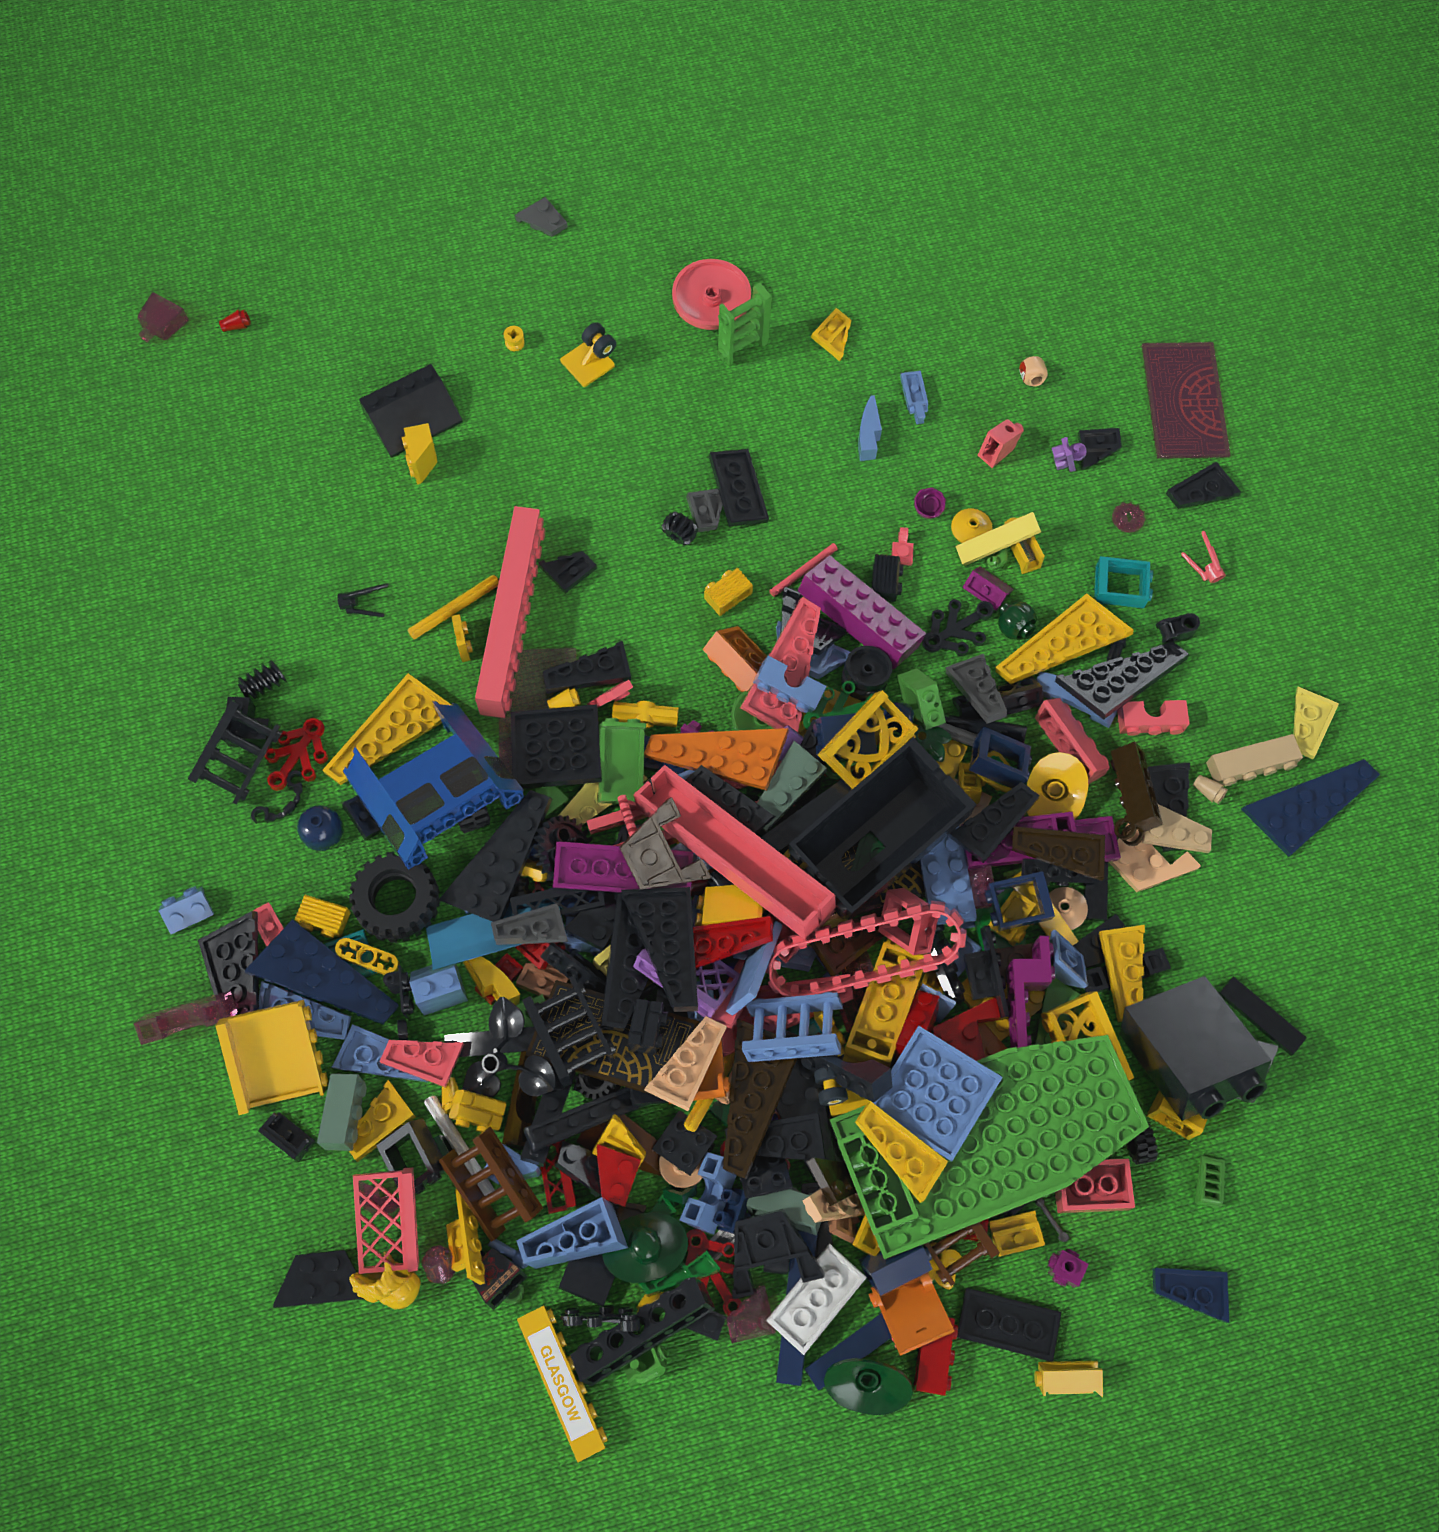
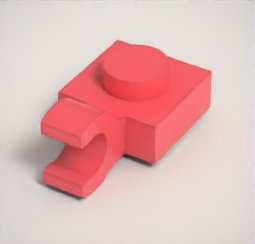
M900 527L898 542L892 543L891 556H899L900 564L912 566L913 543H907L908 528Z

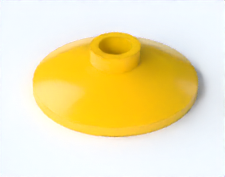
M968 508L961 510L954 516L951 530L954 537L959 542L964 543L991 531L992 522L984 512Z

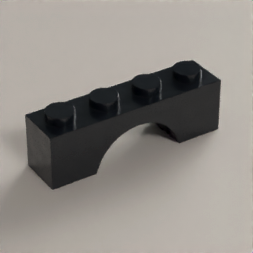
M838 1055L801 1058L802 1066L814 1072L820 1068H825L828 1071L830 1066L837 1075L835 1078L837 1084L873 1103L893 1087L891 1068L873 1059L860 1063H850L839 1059Z

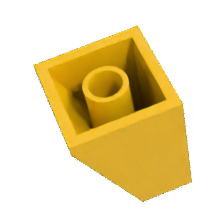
M736 885L705 887L703 896L699 895L697 899L696 909H700V911L696 914L694 926L762 917L763 907Z
M1160 1090L1147 1114V1117L1187 1140L1202 1134L1207 1119H1202L1199 1114L1181 1121Z

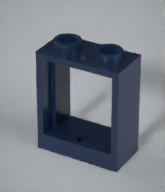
M983 726L974 739L969 771L1010 788H1014L1021 782L1025 784L1030 776L1028 767L1032 761V756H1030L1031 746ZM988 748L1017 760V769L987 757Z
M1043 871L989 883L987 890L984 891L986 902L991 904L993 912L990 913L992 925L997 926L998 931L1044 922L1055 917ZM1033 883L1041 914L1004 922L996 891Z

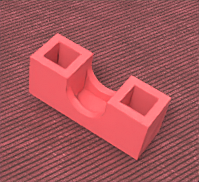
M1186 700L1164 701L1159 708V717L1150 716L1145 711L1144 701L1127 702L1117 711L1120 734L1127 733L1129 736L1139 735L1140 733L1158 735L1164 732H1170L1172 735L1181 734L1190 724Z

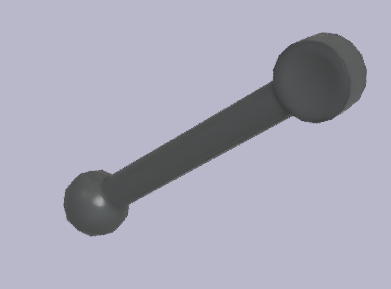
M1039 1198L1035 1200V1204L1041 1207L1058 1232L1059 1240L1066 1242L1069 1239L1068 1234L1063 1232L1044 1205V1199Z

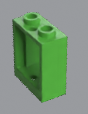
M917 668L897 675L903 701L910 705L914 711L913 720L925 730L946 723L935 681Z

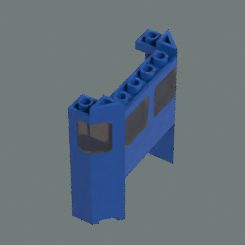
M432 701L444 728L448 733L452 732L453 735L381 779H377L356 747L353 750L354 756L348 768L345 767L343 770L350 785L408 870L428 858L422 844L432 840L435 836L453 827L466 817L473 815L484 806L491 804L497 798L500 799L504 808L508 809L518 804L525 797L522 787L457 703L442 705Z

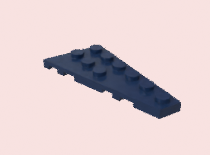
M293 919L245 970V973L251 976L255 975L265 979L267 982L279 984L291 991L321 1002L330 1003L334 1007L346 1009L356 1013L358 1016L383 1025L399 1008L395 1001Z

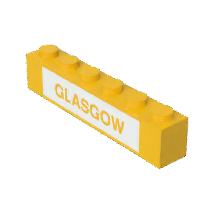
M542 1306L518 1318L519 1326L577 1462L605 1449V1442L608 1441L603 1427H597L594 1418L598 1417L593 1403L587 1404L584 1394L588 1393L584 1383L577 1380L574 1370L576 1369L571 1356L567 1357L563 1348L567 1346L562 1332H556L553 1325L557 1323L552 1309L547 1310L546 1306Z

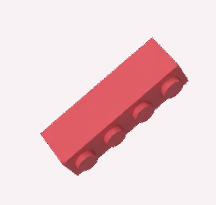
M1061 698L1045 700L1038 710L1035 719L1058 752L1069 753L1083 764L1088 776V785L1104 776L1110 768L1109 762L1104 755L1099 753L1094 740L1086 735L1081 722L1073 717L1068 704L1063 703Z

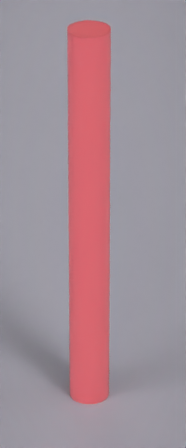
M832 543L770 589V594L773 597L784 590L785 586H790L829 555L837 551V546Z

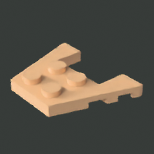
M1136 830L1135 835L1127 841H1135L1139 836V831ZM1119 838L1117 841L1121 858L1118 861H1109L1136 893L1159 885L1167 880L1178 878L1186 873L1194 872L1201 867L1188 851L1170 865L1153 845L1145 844L1141 841L1136 846H1128Z

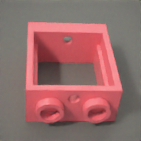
M905 888L887 890L881 916H884L883 914L886 910L898 908L901 912L902 906L907 908V905L921 902L922 906L930 904ZM932 913L921 915L920 920L914 921L911 935L900 929L898 925L891 927L890 923L879 925L878 932L912 955L930 953L938 918L932 917Z

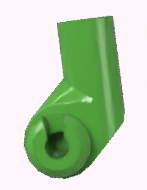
M1002 549L997 552L996 556L989 557L987 559L988 567L999 569L1007 563L1008 549Z

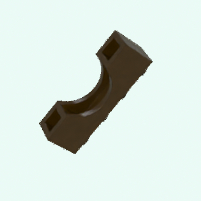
M526 1051L521 1052L518 1065H525L527 1059L525 1056ZM517 1070L502 1141L503 1145L523 1150L527 1138L523 1130L533 1123L538 1097L530 1096L522 1091L519 1085L521 1070Z

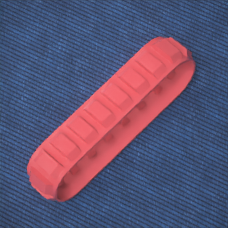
M931 900V905L922 906L921 902L907 905V910L901 912L898 908L884 911V916L877 917L875 913L862 916L861 922L854 923L853 919L839 922L838 927L833 929L831 925L816 928L815 933L810 934L805 940L795 933L791 940L784 937L776 943L773 951L774 954H772L765 972L769 974L768 984L776 994L781 993L786 997L823 994L829 991L832 993L846 992L849 986L859 989L869 986L870 981L876 980L878 984L891 981L892 976L898 974L901 978L915 975V970L923 969V972L936 970L939 964L945 963L948 966L959 958L958 949L965 948L967 930L961 928L964 919L955 908L950 910L945 907V902ZM932 913V917L940 918V915L948 917L945 921L948 926L955 925L958 933H951L950 940L956 942L952 948L944 947L942 949L943 953L940 955L932 956L931 953L924 954L923 959L911 962L908 959L901 960V964L887 968L885 964L879 965L878 970L863 973L862 970L855 971L854 976L842 979L840 976L832 977L833 981L818 984L817 981L811 982L810 987L799 988L798 984L787 985L783 975L779 976L776 969H781V962L776 960L777 955L780 953L785 957L790 953L788 948L799 946L800 949L807 948V943L819 940L823 944L828 943L831 937L843 934L845 938L852 937V932L863 929L872 932L875 931V926L890 923L891 927L896 926L899 920L911 917L914 921L920 920L923 914Z

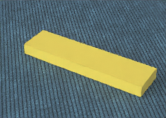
M1031 512L956 546L963 566H966L1039 534L1041 529L1035 514Z

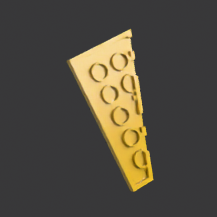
M1086 593L997 665L996 673L1008 683L1013 684L1133 635V629Z
M408 673L325 766L323 772L338 784H344L348 780L343 770L345 767L348 768L354 756L353 750L355 747L368 766L371 767L442 723L432 701L442 705L451 704Z

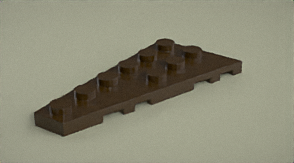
M737 1019V1036L734 1046L735 1057L732 1067L730 1109L727 1119L728 1130L727 1139L725 1140L723 1169L747 1179L797 1058L748 1062L742 1051V1042L753 1040L754 1025ZM763 1029L762 1040L776 1038L775 1033Z

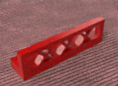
M562 1141L552 1144L556 1147V1151H558L559 1143ZM556 1156L553 1161L546 1158V1162L550 1164L547 1170L545 1164L544 1167H541L549 1214L577 1209L572 1179L559 1170L561 1179L557 1185L548 1180L547 1174L554 1166ZM561 1183L563 1185V1190L559 1188ZM549 1185H551L552 1187H554V1189H553V1191H552L551 1193H550ZM558 1190L564 1194L566 1205L553 1208L551 1198Z

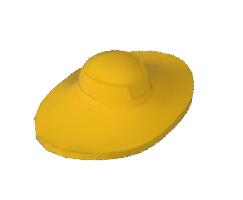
M1056 752L1046 755L1037 762L1030 773L1026 786L1040 796L1027 814L1029 816L1073 811L1074 820L1080 815L1087 797L1088 776L1083 764L1076 757L1069 753Z

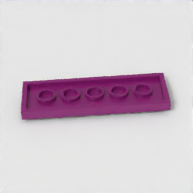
M571 842L556 843L553 888L618 893L626 889H639L619 849L620 846ZM671 850L680 869L693 862V852ZM691 882L675 883L653 888L690 887L691 890Z

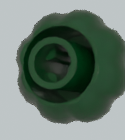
M1017 601L1012 604L1005 603L1000 608L999 613L1001 615L998 620V626L1007 638L1018 640L1021 638L1018 635L1019 633L1026 639L1035 631L1037 616L1034 609L1028 603L1023 601Z

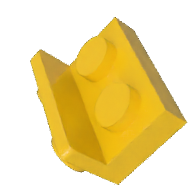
M1013 890L1000 908L1004 922L1039 915L1037 904ZM992 921L989 923L990 930H993L996 934L1007 940L1011 946L1023 940L1026 935L1025 930L1029 926L1025 925L998 931L997 926L992 925Z

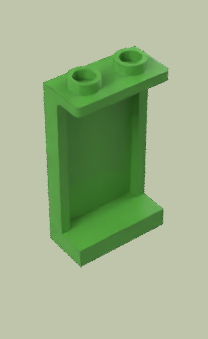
M606 718V721L600 724L599 745L602 782H598V803L619 804L617 798L620 795H626L627 800L635 802L634 793L643 786L644 730L646 729V723H641V720L628 719L627 722H619L617 718Z

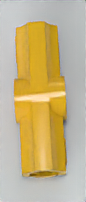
M639 701L637 704L614 702L612 718L619 719V722H627L628 719H639L641 723H646V728H651L654 725L677 727L679 708L656 706L655 703L650 701Z

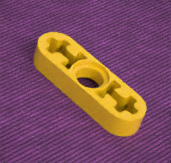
M350 938L340 939L335 946L336 954L347 962L382 975L398 971L400 963L396 956ZM349 944L352 950L357 951L356 959H354V953L346 952L344 955L341 948L347 947ZM366 951H371L374 954L373 960L369 963H364L361 960L362 954ZM379 955H382L380 957L381 961L389 962L392 960L394 967H389L386 970L383 964L378 963Z

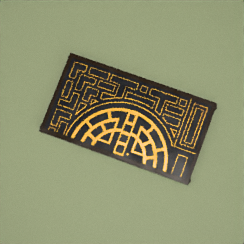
M556 980L548 999L571 989L572 985ZM585 988L587 994L584 997L600 1027L604 994ZM576 996L545 1011L541 1018L544 1023L547 1021L550 1023L582 1006ZM632 1013L624 1031L600 1028L606 1041L611 1040L616 1049V1053L613 1054L615 1063L611 1064L607 1055L574 1070V1072L651 1094L644 1091L645 1087L687 1040L700 1021L669 1013L667 1026L662 1025L661 1033L664 1034L663 1047L658 1048L657 1055H649L628 1050L627 1041L633 1017ZM584 1016L553 1031L554 1034L550 1037L553 1043L556 1041L559 1043L592 1026L587 1016ZM535 1030L525 1056L527 1058L534 1055L541 1056L552 1065ZM595 1035L563 1051L560 1057L563 1062L568 1061L569 1063L601 1047V1044Z

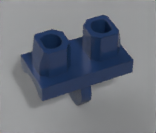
M732 1187L731 1189H723L721 1199L726 1204L723 1211L718 1210L715 1213L713 1222L718 1225V1230L735 1235L736 1220L752 1215L746 1213L748 1199H745L744 1191Z

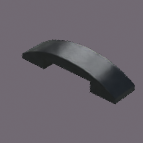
M1163 947L1143 954L1142 967H1144V976H1142V980L1171 969ZM1106 966L1086 970L1088 986L1084 988L1085 992L1097 991L1099 993L1111 990Z

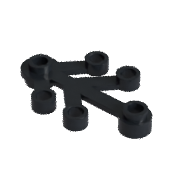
M956 599L951 600L948 605L949 617L947 627L940 633L939 628L940 623L944 619V613L939 609L934 610L931 615V631L922 640L924 649L932 653L938 652L940 649L955 651L958 656H965L969 650L968 645L965 642L954 643L946 641L950 637L969 640L976 646H982L986 640L984 633H974L963 629L980 619H989L994 611L993 605L990 602L982 601L977 605L976 612L956 623L958 612L961 609V602ZM955 604L958 608L954 609L951 605ZM984 610L987 614H982L980 611ZM936 614H937V615H940L941 618H940V619H936V618L934 617V615H936ZM976 637H981L982 641H977ZM929 641H934L936 645L929 644ZM963 647L965 651L962 652L958 648Z
M604 1305V1307L599 1306V1311L580 1312L579 1308H566L565 1313L560 1314V1319L563 1320L564 1326L582 1325L583 1320H587V1327H600L602 1322L620 1323V1331L640 1330V1318L637 1317V1313H633V1307L630 1306L619 1307L618 1313H614V1305Z

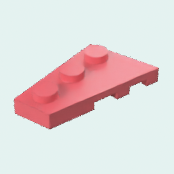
M389 1040L380 1063L446 1088L464 1043Z

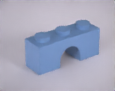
M767 656L753 681L757 688L766 693L770 691L777 695L776 698L782 702H790L796 705V709L801 712L811 713L814 711L826 686L808 676L801 681L799 687L789 686L784 679V673L788 666Z
M707 1152L698 1171V1175L703 1177L705 1181V1191L698 1200L688 1197L680 1221L695 1229L714 1235L717 1224L713 1222L715 1213L718 1210L723 1211L726 1204L721 1199L723 1189L732 1188L736 1175L723 1169V1156Z

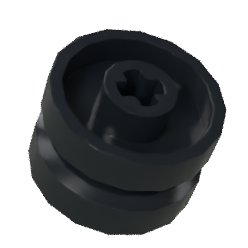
M874 646L857 647L848 654L841 674V685L846 681L853 682L855 690L850 696L860 701H866L867 697L882 690L885 691L892 673V662L888 655ZM849 684L845 685V690L850 692L852 687Z

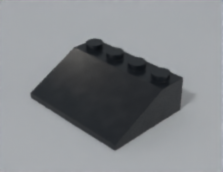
M432 364L359 399L364 415L391 458L405 451L402 437L405 436L404 428L428 423L431 435L434 437L463 422Z

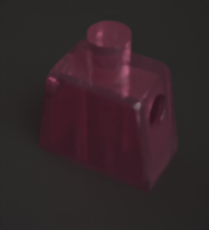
M152 292L138 315V320L143 328L139 336L146 342H149L154 335L162 340H167L189 320L183 308Z

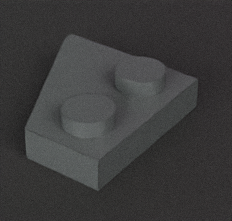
M546 197L515 214L517 222H526L530 224L531 228L540 230L551 237L568 228L566 220Z
M718 489L687 493V502L694 524L698 527V532L716 530L723 505Z

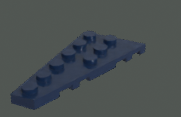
M1363 759L1246 805L1241 810L1289 857L1380 774Z

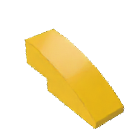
M482 956L463 961L483 997L492 994L496 1001L500 997H505L513 1004H519V991L511 980L493 963Z

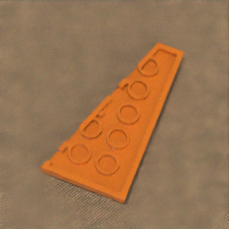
M788 728L655 734L650 736L644 756L645 758L693 771L702 765L722 779L767 791L789 730Z

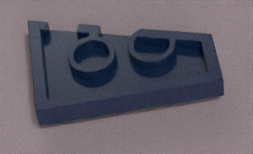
M1153 1268L1154 1294L1222 1322L1229 1323L1227 1272Z

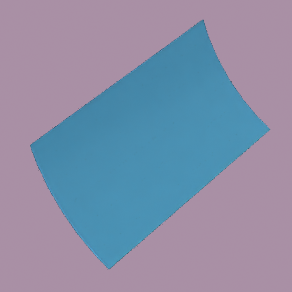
M553 902L544 903V904H541V905L539 906V908H542V907H545V906H549V905H552V904H554V903H553ZM509 903L504 918L513 916L511 903ZM527 907L518 909L517 911L518 914H522L528 911H532L533 909ZM474 914L426 928L433 970L521 944L496 945L491 926L492 921Z

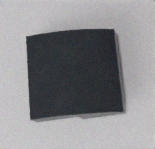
M358 795L343 802V809L365 841L382 832Z
M602 1254L568 1262L558 1289L604 1307L615 1276L605 1266Z

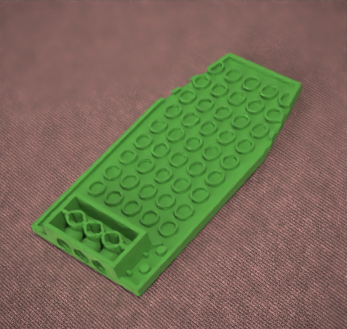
M1104 1035L1049 1044L1008 1048L977 1060V1062L1003 1078L954 1160L951 1162L945 1158L948 1163L924 1202L921 1203L855 1123L865 1106L830 1119L841 1153L884 1260L1067 1188L1149 1128L1109 1036Z

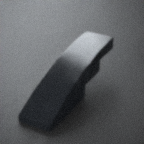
M524 1027L519 1036L509 1037L508 1042L500 1052L527 1051L535 1028ZM490 1031L444 1035L445 1043H464L459 1057L492 1054L493 1049L497 1048L504 1039L494 1038Z

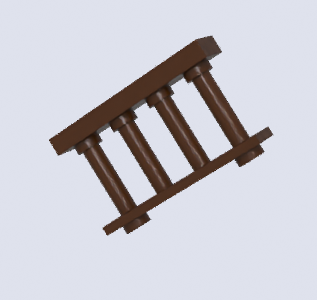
M490 1126L472 1140L475 1146L460 1155L457 1154L455 1149H452L439 1162L479 1222L484 1233L492 1242L506 1230L504 1227L505 1223L519 1215L526 1223L533 1219L543 1207ZM481 1154L488 1166L471 1175L464 1163ZM494 1174L501 1187L484 1196L477 1184ZM508 1195L515 1207L497 1216L490 1204Z
M980 1222L951 1233L932 1247L929 1242L923 1244L928 1248L939 1268L936 1271L943 1284L948 1282L950 1286L955 1284L951 1276L982 1255L984 1257L989 1255L992 1259L1000 1253ZM969 1234L971 1236L975 1234L979 1240V1243L976 1244L977 1247L945 1268L937 1255Z

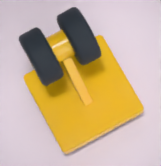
M598 322L590 324L583 331L582 340L584 343L560 358V362L583 387L588 386L615 367L614 362L608 356L614 351L616 340L609 334L605 335L604 327Z
M830 1066L828 1071L825 1068H820L814 1072L815 1082L819 1085H824V1090L818 1094L819 1102L823 1106H829L831 1116L845 1114L870 1102L864 1097H860L858 1094L837 1084L835 1080L837 1075Z

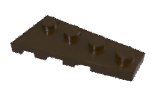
M1013 827L1012 851L1103 881L1105 835Z
M880 908L863 916L875 913L877 917H881L883 908ZM862 916L853 919L854 923L861 922ZM875 926V931L872 932L863 929L852 932V937L845 938L843 934L831 937L828 943L823 944L819 940L811 942L810 945L832 977L846 968L884 937V935L878 932L879 926Z

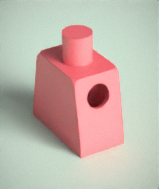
M1006 419L988 431L978 456L991 468L995 467L1014 450L1024 431L1023 426L1018 422L1013 424L1010 420Z

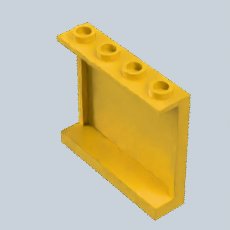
M304 1000L218 1020L216 1030L239 1115L249 1113L250 1108L316 1092H319L320 1096L324 1095L326 1087L329 1085L326 1072L322 1073L321 1064H323V1057L321 1051L316 1049L317 1033L315 1028L311 1029L309 1020H312L310 1007L305 1006Z

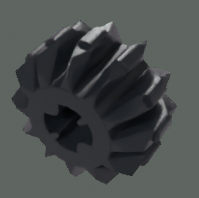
M678 512L670 513L662 524V530L666 533V536L682 545L690 544L698 532L697 525L688 516L686 517Z

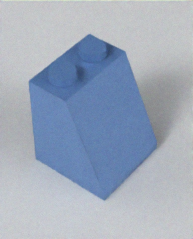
M457 963L435 970L430 965L412 971L410 974L409 983L415 1003L423 1015L468 1001Z

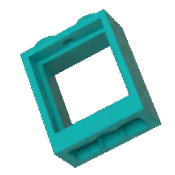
M1100 556L1095 566L1094 599L1100 604L1144 608L1147 602L1151 601L1153 590L1150 589V583L1153 579V570H1150V562ZM1108 572L1140 575L1139 595L1107 592Z

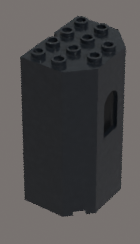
M913 737L790 842L788 859L834 893L835 912L842 919L851 920L971 816L976 803L950 776L942 771L940 765ZM871 831L885 848L860 870H847L842 863L843 855Z

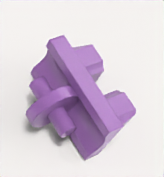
M1061 438L1062 445L1052 447L1056 468L1060 470L1068 467L1070 472L1076 471L1074 460L1079 461L1086 456V447L1082 443H1074L1069 447L1068 438Z

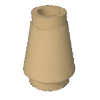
M1199 775L1193 783V786L1212 803L1219 804L1228 791L1224 784Z

